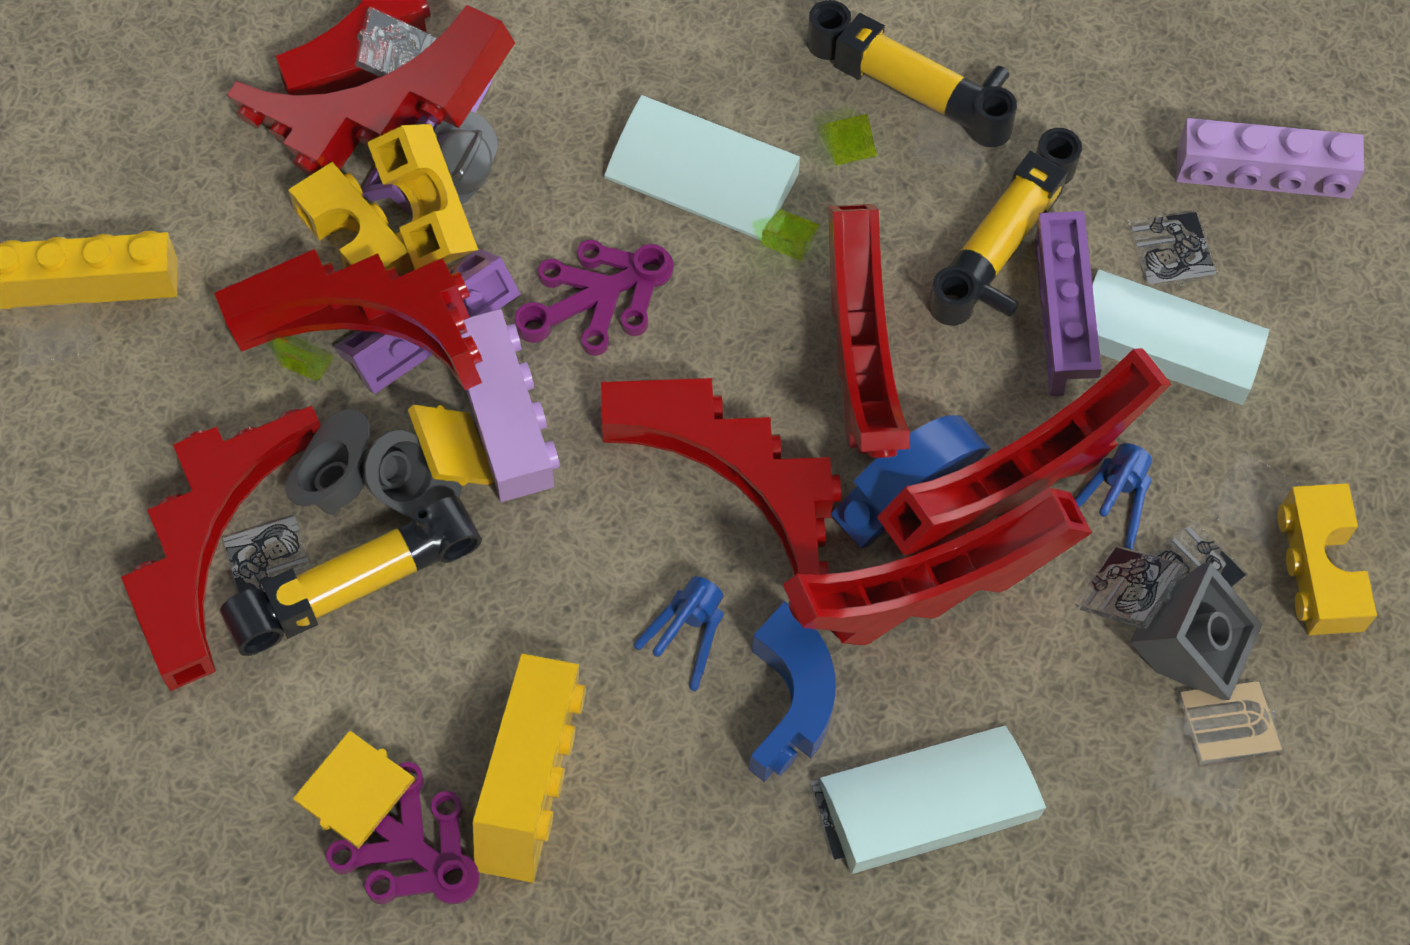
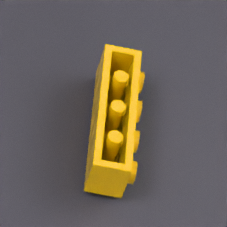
M143 231L138 234L118 236L97 234L88 238L67 239L52 237L44 241L21 242L7 240L0 243V309L177 297L178 257L168 232Z

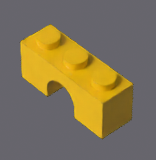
M431 124L402 125L367 142L382 184L396 185L405 193L410 202L413 213L412 222L399 227L415 270L443 258L445 264H448L478 250Z
M331 162L288 189L294 212L319 241L331 233L340 230H349L358 234L353 241L339 249L344 268L378 253L385 269L395 267L399 277L413 271L412 261L401 232L394 234L388 227V220L377 203L372 202L369 204L362 197L363 192L359 183L349 172L343 175L337 166Z
M1349 483L1292 487L1284 502L1278 507L1277 518L1280 531L1282 533L1287 532L1290 548L1287 549L1286 565L1289 575L1296 576L1299 592L1295 596V611L1298 620L1305 621L1308 635L1365 632L1377 617L1368 571L1348 572L1341 570L1329 561L1325 553L1326 546L1346 544L1358 528Z

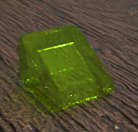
M868 113L821 125L835 166L877 156Z
M779 209L766 223L762 231L761 245L802 261L820 228V224Z
M276 338L273 343L281 367L316 382L321 380L334 358L333 354L294 338Z

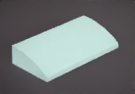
M641 95L618 140L604 177L764 241L799 174L800 156Z
M1098 270L1092 285L1101 355L1121 361L1133 349L1143 348L1166 378L1237 404H1244L1253 385L1270 329L1106 271Z
M1005 725L821 777L819 780L851 874L1039 819L1046 809L1031 770L1016 741Z

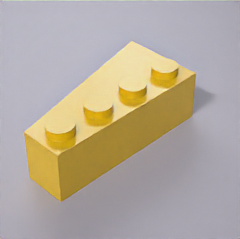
M521 653L473 819L474 863L480 873L534 883L543 841H548L552 827L553 811H551L553 798H559L565 773V768L561 767L563 755L570 756L573 748L576 726L570 725L573 713L581 715L584 706L586 685L579 684V664Z

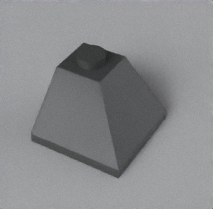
M1210 562L1201 564L1159 597L1145 620L1139 622L1130 643L1157 673L1221 700H1230L1263 624Z

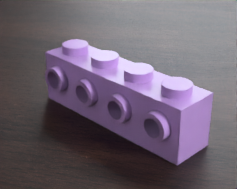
M1187 118L1177 145L1176 182L1351 199L1364 173L1363 135Z
M501 309L463 320L468 333L461 335L462 338L471 335L483 359L482 362L475 365L482 383L466 390L500 502L554 488L553 470L560 468V463L553 441L545 443L541 433V429L547 428L540 401L532 403L528 390L534 389L528 363L519 364L515 353L522 350L515 324L506 325Z

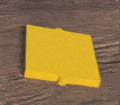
M413 404L408 409L433 479L459 482L461 486H465L468 483L488 485L494 482L487 457L470 413L447 410L442 405L434 408Z
M349 730L294 796L293 800L319 819L323 830L331 828L359 849L414 782L415 778L391 761L385 749L376 750Z

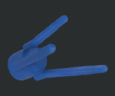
M1124 443L1117 448L1113 458L1104 459L1099 471L1079 492L1075 501L1080 508L1108 477L1107 480L1111 488L1099 510V514L1105 517L1109 514L1120 492L1129 493L1135 490L1124 545L1125 550L1133 551L1145 495L1152 482V479L1147 475L1152 465V458L1140 446Z
M691 577L685 589L677 591L670 604L635 641L634 648L637 650L642 649L675 613V618L652 651L656 657L661 656L684 623L693 627H700L704 622L706 627L689 684L690 690H698L716 628L724 616V613L717 608L724 597L723 592L714 583L705 578Z

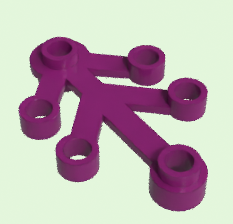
M596 240L582 242L577 249L579 263L588 269L597 268L601 264L623 269V271L612 276L565 266L557 259L543 261L538 268L539 280L542 285L548 288H556L564 284L584 290L548 308L538 302H529L519 307L515 314V326L519 337L527 342H540L549 336L553 326L596 305L590 327L582 334V347L589 355H601L609 347L607 332L619 295L635 285L631 307L624 310L621 315V326L628 335L639 336L643 334L648 328L647 310L654 288L667 283L674 271L673 259L663 247L656 244H647L640 247L635 253L602 246ZM587 250H595L599 253L597 257L592 259L583 256ZM648 264H655L659 267L655 271H648L643 268ZM549 269H556L560 272L554 278L544 275ZM633 316L643 320L637 326H631L626 321ZM530 322H539L542 327L535 330L526 328ZM593 336H599L604 340L597 346H592L587 342Z
M412 762L399 764L398 766L405 771L417 775L416 781L410 785L400 798L402 825L387 814L374 830L387 842L365 844L358 849L347 840H337L328 847L326 860L330 868L338 874H348L357 867L413 860L426 870V872L394 877L386 870L372 872L365 881V890L370 900L376 904H387L396 897L433 893L438 900L446 904L463 903L469 900L477 891L480 875L474 861L462 854L459 819L463 808L460 798L454 792L442 791L436 794L431 801L433 817L440 823V855L427 845L424 840L420 790L424 785L422 771L418 765ZM445 801H451L456 805L455 810L449 815H442L438 812L439 805ZM341 850L350 851L352 855L347 863L342 865L334 863V856L337 852ZM450 870H459L463 873V877L459 883L450 885L444 881L446 873ZM387 880L391 885L385 894L377 895L372 892L373 886L377 881Z

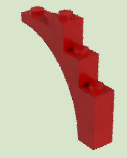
M362 0L352 12L330 30L304 45L276 55L279 72L287 95L328 94L358 87L391 73L390 66L395 65L393 50L389 71H384L389 40L384 42L377 40L380 44V50L374 52L372 65L367 63L370 48L365 42L369 43L365 36L367 35L372 39L374 31L373 27L371 33L366 32L371 9L427 34L425 19L431 17L427 0ZM393 25L380 28L384 31L392 32ZM403 34L394 36L398 40L406 38ZM388 36V38H387V39H390V40H392V41L394 40V38L391 37V36Z
M466 5L448 29L421 54L393 72L361 86L328 94L294 96L262 91L236 81L227 96L239 108L236 114L244 122L254 128H259L261 124L270 128L269 132L282 141L295 156L292 161L293 164L306 174L312 175L331 162L341 170L359 142L369 148L367 142L402 125H416L422 115L435 124L441 125L445 121L460 128L515 42L501 20Z
M874 204L828 206L831 310L837 325L838 375L843 382L845 439L849 447L857 448L859 453L868 454V456L875 458L893 457L897 455V450L910 449V433L899 403L889 349L882 282L879 209Z
M313 249L214 293L224 320L241 352L275 339L306 332L338 329L373 331L405 339L429 351L452 371L464 390L482 383L475 366L483 361L481 354L471 335L466 338L461 336L468 333L463 320L470 317L463 300L470 297V294L460 272L451 274L443 258L399 277L395 267L385 269L378 253L335 272L331 262L322 265L316 250Z
M1143 348L1133 349L1104 377L1046 422L1006 447L961 470L928 482L905 487L877 518L903 555L923 552L958 538L989 523L998 513L1009 512L1043 490L1051 487L1058 479L1085 475L1090 472L1118 445L1115 439L1171 383Z
M712 378L601 382L603 443L639 444L670 451L710 468L735 485L763 513L781 540L794 575L829 574L828 562L819 561L818 546H825L824 518H831L833 502H841L840 475L831 474L830 457L781 459L780 434H772L771 417L723 419L722 395H713Z
M312 405L301 410H289L279 416L277 420L258 428L249 427L243 429L233 438L223 441L216 426L207 431L199 430L192 432L182 441L173 444L192 491L184 495L168 496L161 500L157 506L147 509L166 558L159 561L143 562L136 566L131 573L121 576L157 668L170 691L216 672L206 638L204 610L211 562L221 535L240 504L265 477L292 456L306 450L314 434L321 427Z
M1048 487L993 521L949 542L918 554L883 565L851 572L823 575L796 574L782 585L790 600V612L801 624L802 628L832 631L841 643L867 645L910 616L934 619L978 590L998 593L1008 590L1092 534V531L1071 492Z

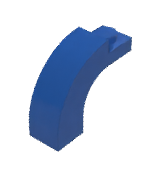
M949 415L935 419L910 433V449L897 450L896 456L877 458L853 481L857 486L831 515L860 548H867L886 530L877 516L905 487L928 482L961 470L978 462L991 448L960 415Z
M785 601L753 635L752 652L784 679L792 701L786 716L750 756L749 771L763 782L773 772L781 776L791 766L798 755V752L794 750L795 747L810 759L814 756L828 731L835 701V671L829 650L816 629L802 628L801 624L791 614L789 604Z

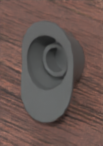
M470 111L460 128L443 121L441 125L437 124L434 130L461 204L468 202L486 183L498 148L497 135L491 124L481 115Z
M345 409L334 413L323 422L311 439L301 459L287 478L285 490L290 501L301 506L315 504L325 513L334 515L339 508L349 504L359 495L364 487L360 458L365 451L370 436V424L366 415L357 409Z
M401 429L388 431L378 437L373 445L364 451L360 458L363 461L361 465L362 478L370 493L383 504L413 519V512L418 507H428L446 497H460L462 486L459 482L433 479L418 437L413 433Z

